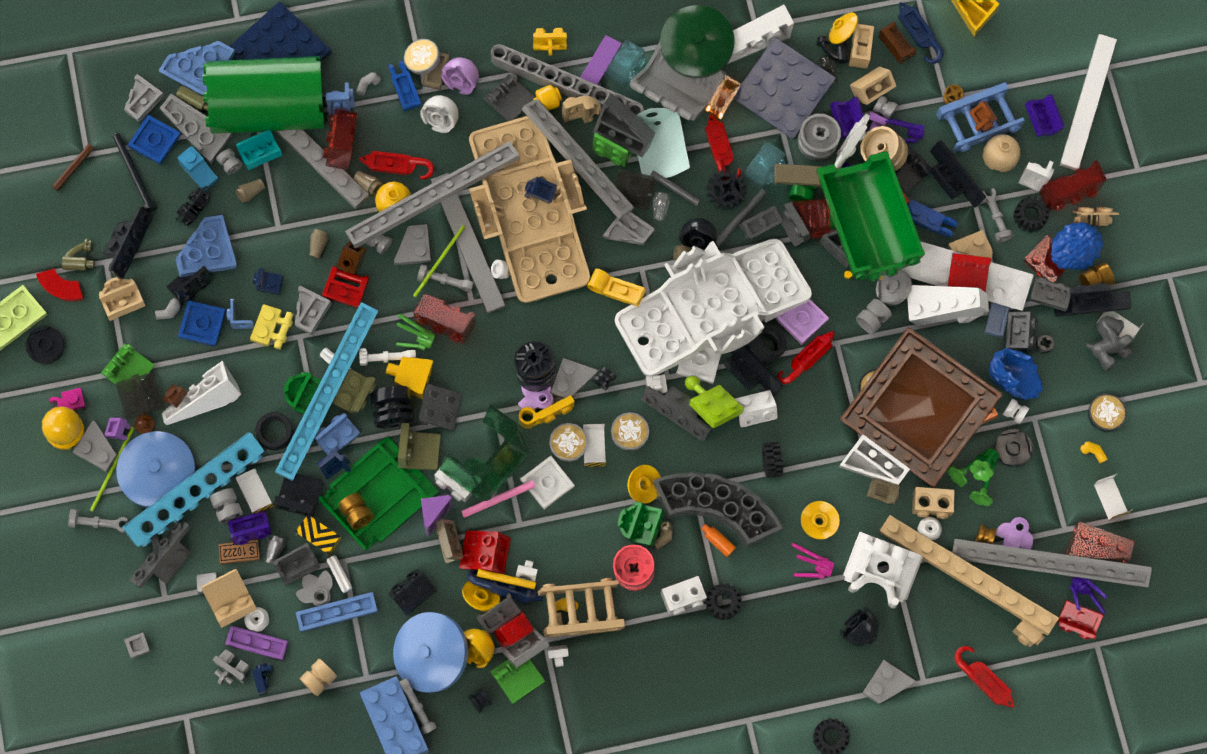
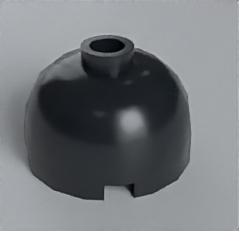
M693 218L683 225L679 234V240L682 245L690 248L695 246L705 250L712 241L716 245L717 231L710 221L703 218Z
M864 607V611L859 609L853 613L844 623L847 626L845 630H840V636L853 646L858 647L872 644L877 638L876 634L879 623L877 617L867 607Z

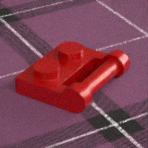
M333 266L322 297L358 308L370 277L346 273L339 270V267ZM339 277L352 282L359 283L360 286L356 287L340 281H336L335 278Z

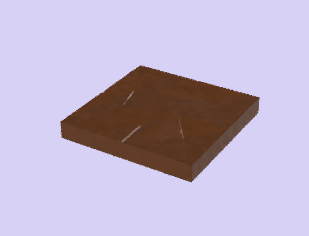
M908 327L842 415L840 421L860 436L865 435L907 466L911 473L932 488H935L1003 394Z

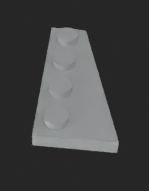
M170 94L160 107L163 114L210 164H212L233 136L232 133L211 134L210 127L206 128L205 115L173 94Z

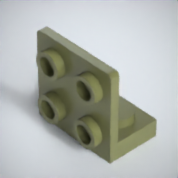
M349 369L332 404L351 414L358 413L359 410L362 411L367 403L365 400L367 394H371L376 386L374 383L376 378L372 376L366 378Z
M402 423L398 468L436 471L438 469L440 434L410 431L409 423Z

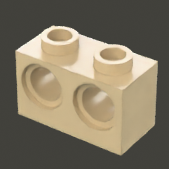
M857 25L852 36L849 66L867 69L871 57L874 26Z
M915 487L913 490L912 514H917L918 517L923 518L934 515L938 519H947L954 513V490ZM920 499L926 500L927 503H928V506H927V507L921 506L920 503H919V500H920ZM938 501L946 502L947 508H941Z

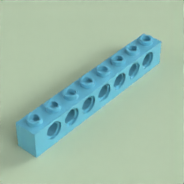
M246 433L125 524L122 529L135 546H146L152 541L151 537L156 533L160 535L168 529L167 525L170 522L176 523L184 517L182 513L188 509L192 511L200 505L198 501L204 497L208 499L215 493V488L219 485L224 487L231 481V476L235 473L237 475L241 474L247 469L245 467L250 462L254 464L262 458L261 454L264 452L263 448L251 433ZM243 449L246 452V458L240 461L237 453ZM228 461L231 469L225 473L222 471L221 466L224 462ZM209 473L215 476V481L212 484L206 482V476ZM193 485L199 487L200 491L197 496L190 494V488ZM177 497H181L184 501L181 508L174 506V500ZM162 509H166L168 512L165 520L158 518V512ZM146 521H150L152 524V529L149 532L142 530V524Z

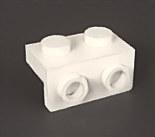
M770 390L735 398L744 407L743 414L739 415L741 427L777 419V405Z

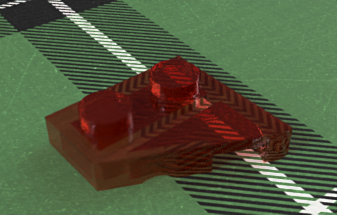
M826 199L792 201L811 238H821L822 235L830 233L829 207Z
M1047 234L1024 258L1023 262L1040 277L1054 283L1065 270L1064 268L1059 269L1057 263L1054 264L1051 260L1052 256L1050 254L1053 242Z

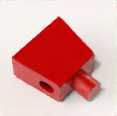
M521 610V613L493 631V634L501 647L511 646L534 629L525 612Z

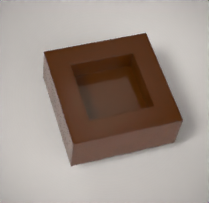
M172 384L166 391L162 401L177 408L188 392L182 387Z

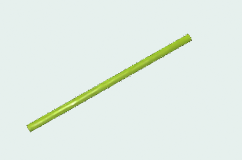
M464 225L460 227L413 295L414 297H417L465 228Z
M131 427L127 439L124 441L90 511L94 512L117 465L118 458L135 428Z

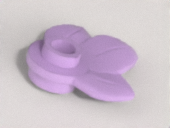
M521 386L525 397L518 405L522 409L525 407H530L534 410L537 408L545 409L553 404L554 399L550 393L551 386L540 392H531ZM546 397V400L541 402V399Z
M1016 517L1010 523H1002L997 528L996 536L1004 538L1003 546L1021 547L1022 549L1031 550L1033 545V536L1028 531L1029 523L1022 517ZM1018 523L1023 525V529L1020 531L1016 529Z

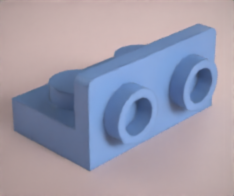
M349 82L345 83V92L332 91L331 93H326L329 116L351 115V108H355L353 89L349 88Z
M343 413L341 416H335L327 428L322 427L316 433L315 440L328 455L333 450L339 453L361 433L351 423L347 415Z

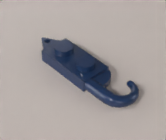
M899 2L898 19L917 46L920 48L933 47L937 53V57L934 59L924 56L925 61L930 64L939 63L944 56V51L934 37L933 32L914 6L910 7Z
M470 570L467 574V578L472 584L488 589L499 596L507 597L506 595L510 593L514 600L527 604L529 601H542L543 596H538V592L534 589L490 579L476 578L474 574H477L478 570Z

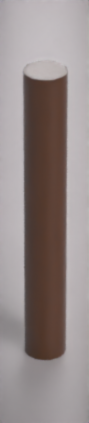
M90 144L82 150L53 184L52 187L56 191H59L93 151L94 148Z

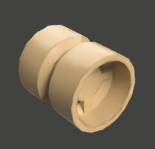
M318 659L311 666V671H306L299 678L317 697L325 690V684H331L337 677L321 659Z

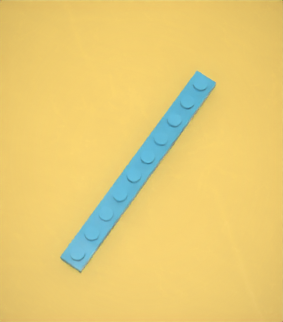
M362 302L360 303L275 473L293 481L378 310Z

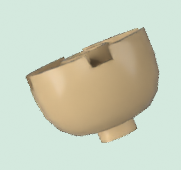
M999 134L987 141L982 157L990 169L1007 172L1018 163L1021 149L1013 137Z

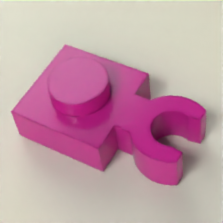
M81 388L61 392L63 398L51 397L49 399L50 403L57 402V407L64 406L74 411L86 408Z

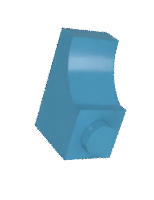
M192 146L177 157L180 166L200 188L207 186L204 192L219 180L204 158Z

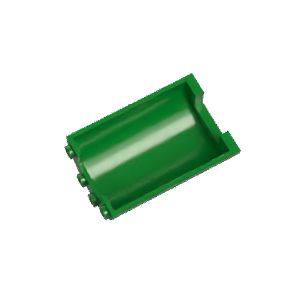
M320 56L207 61L206 64H203V85L207 86V91H203L204 103H208L209 115L205 116L206 128L210 127L211 134L262 132L268 129L271 131L324 129Z
M888 151L870 155L865 163L837 170L835 164L816 169L838 236L855 279H869L872 282L880 279L881 276L887 275V277L897 275L899 270L921 262L920 259L925 253Z

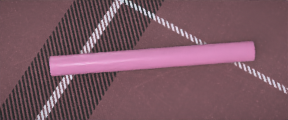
M531 480L461 512L464 518L536 486L534 481Z

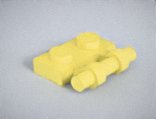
M263 304L250 341L269 347L271 340L276 341L274 348L281 350L283 343L287 340L286 334L288 329L293 324L292 318L294 314L287 312L285 318H281L282 311L280 309ZM277 324L281 325L279 334L274 333Z

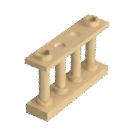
M612 578L601 579V582L564 586H555V584L543 585V588L538 591V596L546 595L550 620L548 627L543 630L544 638L622 630L625 627L624 619L615 617L611 589L619 584L618 580L612 581ZM604 589L608 617L606 621L596 619L592 590ZM585 591L588 613L587 623H579L577 621L573 592ZM554 594H566L569 616L568 625H560L557 621Z

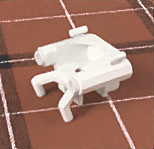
M859 532L843 574L845 576L844 580L851 583L848 590L852 593L858 591L866 583L881 585L886 590L889 607L896 608L899 602L903 603L904 599L907 600L923 556ZM886 561L889 564V570L886 573L878 571L877 565L879 562Z

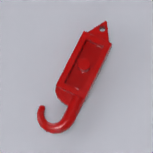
M710 114L704 130L720 175V170L723 169L724 173H726L725 167L732 163L733 153L723 122L720 123ZM739 168L737 169L738 174L736 176L738 178L741 177V169Z
M372 151L371 154L359 158L363 164L370 168V171L409 175L413 173L416 165L428 167L429 171L426 175L420 176V179L426 180L434 173L433 163L425 158Z
M831 331L822 336L818 335L792 360L791 367L793 372L788 377L781 378L784 373L783 371L778 373L777 378L783 385L792 383L804 371L811 368L833 346L831 343L835 333Z
M969 646L958 648L954 656L955 662L969 676V679L997 706L1003 705L1014 708L1011 696L1012 691L984 663L975 662L968 666L962 660L961 654L964 651L974 653V649Z

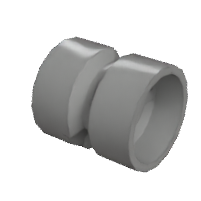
M873 299L867 305V310H862L856 317L860 327L871 335L881 327L880 323H885L892 316L889 308L878 299Z
M233 488L218 491L210 496L213 508L217 509L216 515L220 524H225L227 521L240 518L243 515L240 504L236 503L237 497Z

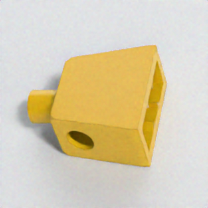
M402 357L400 365L388 363L386 374L395 376V386H407L410 388L411 395L423 399L426 383L429 382L433 370V360Z

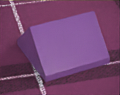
M449 495L421 499L426 535H431L437 527L436 521L443 519L451 509L452 497Z

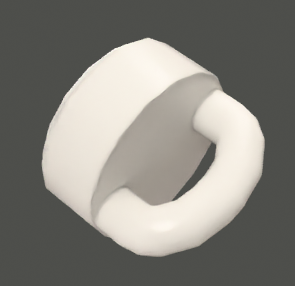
M495 260L493 262L491 273L494 278H509L510 272L506 261Z

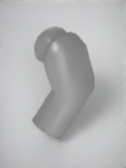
M173 298L165 310H156V320L174 318L181 308L180 301Z

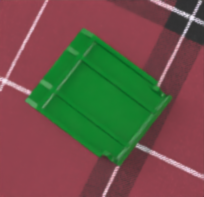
M388 436L350 467L351 471L349 473L345 471L332 482L326 495L320 496L318 499L364 551H367L378 541L380 543L385 541L422 508L421 499L435 497L439 493L419 469L398 468L399 448ZM353 493L361 494L366 502L365 506H368L374 515L373 520L368 525L357 530L352 529L347 521V517L343 515L338 507L345 497Z

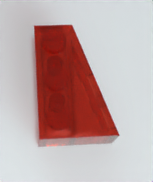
M335 109L334 116L330 115L328 126L332 128L331 132L327 131L326 142L329 143V146L324 148L323 158L326 159L325 166L348 170L354 140L356 112Z
M1098 160L1092 162V166L1083 171L1079 168L1075 170V174L1067 177L1062 176L1043 185L1039 194L1043 202L1047 203L1046 208H1049L1050 211H1059L1069 203L1074 205L1082 201V198L1097 196L1107 180Z
M425 293L413 312L417 323L432 327L434 332L449 336V339L455 343L461 342L464 344L475 326L474 313L469 312L467 315L459 312V307L454 305L451 308L445 304V301Z
M1079 521L1074 526L1065 555L1126 563L1130 559L1135 541Z

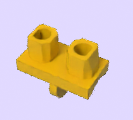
M537 28L536 32L533 33V50H548L549 56H552V50H567V34L564 33L562 28H555L553 33H546L544 28Z

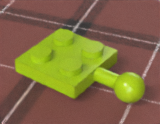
M691 375L686 378V388L692 391L695 390L699 394L690 399L689 405L713 429L743 414L744 407L721 385L706 391L700 385V380L697 376Z

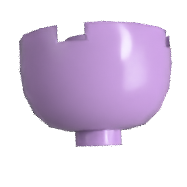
M462 57L454 58L442 69L441 77L444 83L452 90L454 87L461 90L459 94H470L478 83L479 71L469 59Z

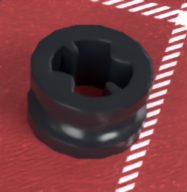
M1042 335L1036 341V349L1040 353H1049L1054 347V340L1049 335ZM1043 340L1045 341V343H1049L1047 348L1045 346H1041Z

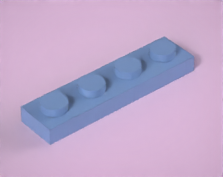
M373 592L298 611L296 616L300 632H305L377 613L378 611Z

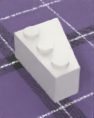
M865 435L860 437L839 466V468L869 478H876L889 484L897 485L900 484L910 470Z

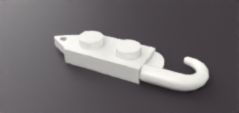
M867 113L859 122L855 123L836 153V168L842 167L845 160L856 151L855 146L858 141L865 137L866 125L870 117Z

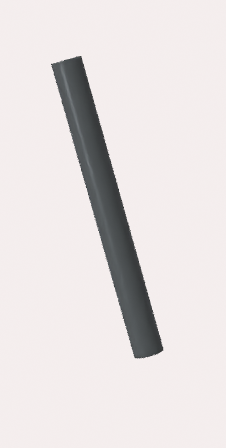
M761 189L717 237V247L725 241L767 194L764 189Z

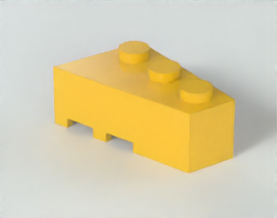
M951 0L974 37L998 11L1000 5L996 0Z

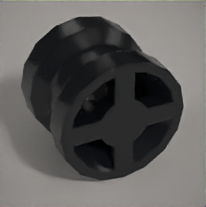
M601 366L598 370L599 373L593 376L592 381L598 387L607 390L609 383L613 382L616 376L610 370Z
M482 688L475 695L468 696L478 713L482 712L484 707L492 705V702Z

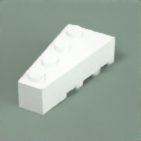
M785 5L733 31L734 50L727 64L767 48L774 37L780 41L790 38L794 22Z
M912 285L911 291L907 296L909 321L917 326L989 312L988 295L979 288Z

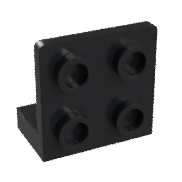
M203 266L192 276L180 277L179 275L166 287L183 305L185 302L191 301L195 297V293L200 289H205L210 284L211 278L207 268Z
M296 474L293 481L284 477L279 496H275L273 502L275 509L302 516L309 515L313 518L323 487V481Z

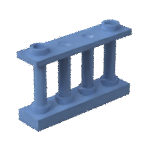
M1006 82L939 107L936 113L938 120H948L958 141L953 148L954 153L958 151L965 152L971 146L987 141L995 135L1007 132L1014 133L1021 129L1025 121L1024 118L1015 120L1004 98L1009 89ZM992 100L998 101L1008 123L998 126L995 121L991 130L983 133L981 130L976 131L975 127L977 124L969 112L982 101L987 103ZM961 112L965 114L975 135L968 139L964 138L955 119V115Z

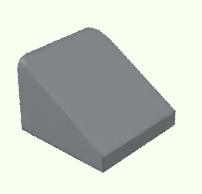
M216 572L197 575V592L199 595L204 594L201 586L217 578Z

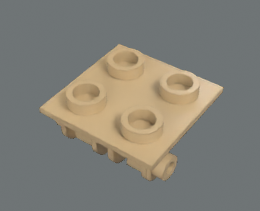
M1078 207V211H1073V213L1077 214V217H1074V223L1084 222L1092 225L1093 220L1094 226H1108L1112 224V217H1109V215H1119V213L1113 212V208L1097 207V210L1090 207Z

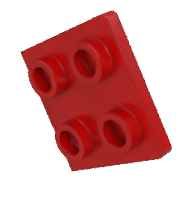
M952 253L948 287L979 288L986 292L991 258Z
M466 531L462 550L464 558L460 560L459 568L465 570L482 569L504 574L511 538L500 532Z

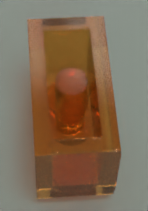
M725 75L708 103L705 112L721 121L742 84Z

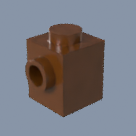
M349 241L342 249L337 267L346 273L354 274L361 268L367 248L359 246L355 249L351 241Z

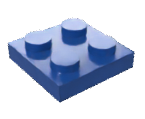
M147 115L129 142L128 147L161 165L181 134L179 131Z
M188 301L178 334L179 339L216 347L226 309Z

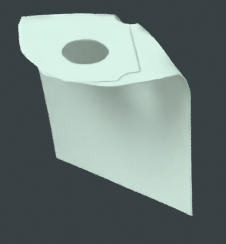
M651 108L637 114L636 116L655 132L652 143L643 158L638 156L643 181L654 180L649 177L653 170L668 178L689 169L690 165L678 112L674 113L667 108ZM652 112L658 113L655 117L646 116ZM660 121L661 124L655 125L654 122Z

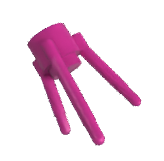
M795 543L791 544L792 547L817 559L816 561L797 555L798 559L816 565L815 571L818 573H794V577L824 579V576H831L834 562L828 561L827 558L821 557Z

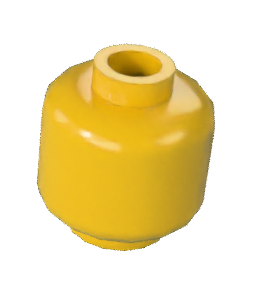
M552 85L536 90V98H533V100L538 99L548 111L559 107L560 101H562L558 88Z

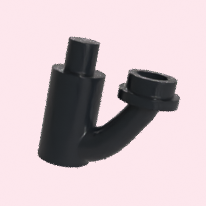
M828 36L817 38L816 45L821 46L831 59L836 60L839 64H845L850 61L848 40L835 44V52L828 46L830 44Z

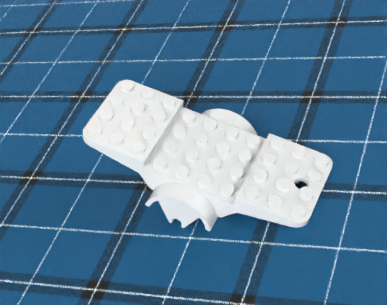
M769 239L733 254L720 253L714 241H712L705 250L693 246L690 252L686 253V251H683L674 265L664 264L671 278L658 290L642 298L638 307L630 305L618 312L615 316V324L643 374L652 377L697 356L699 351L710 346L718 354L728 353L741 348L762 332L764 326L761 321L768 322L807 303L811 299L812 292L780 240ZM640 337H646L649 339V343L643 346L638 343Z

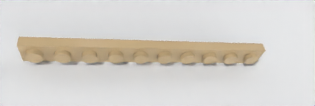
M889 515L879 531L880 534L903 548L922 555L923 560L1046 635H1049L1059 617Z

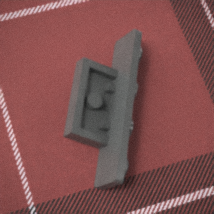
M647 386L641 401L701 441H705L711 431V427L697 418L699 414L689 405L692 398L674 386L664 396L650 386Z
M181 519L171 527L168 534L160 540L155 550L147 556L142 566L134 572L130 581L139 588H142L154 574L167 584L191 554L179 542L191 526Z

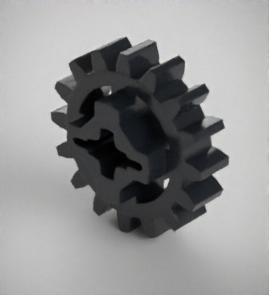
M722 169L720 170V175L715 172L713 174L714 179L709 178L708 182L710 184L706 186V189L710 191L707 192L706 196L712 197L709 201L710 203L716 202L715 208L721 205L722 210H725L726 206L732 210L733 205L739 207V201H744L745 198L742 195H746L747 191L743 188L747 184L741 183L743 177H736L738 172L731 174V169H728L727 173H724ZM734 183H736V184H737V186H738V190H737V189H735V185H734ZM730 184L729 191L723 196L724 189ZM714 188L718 191L719 197L716 196Z

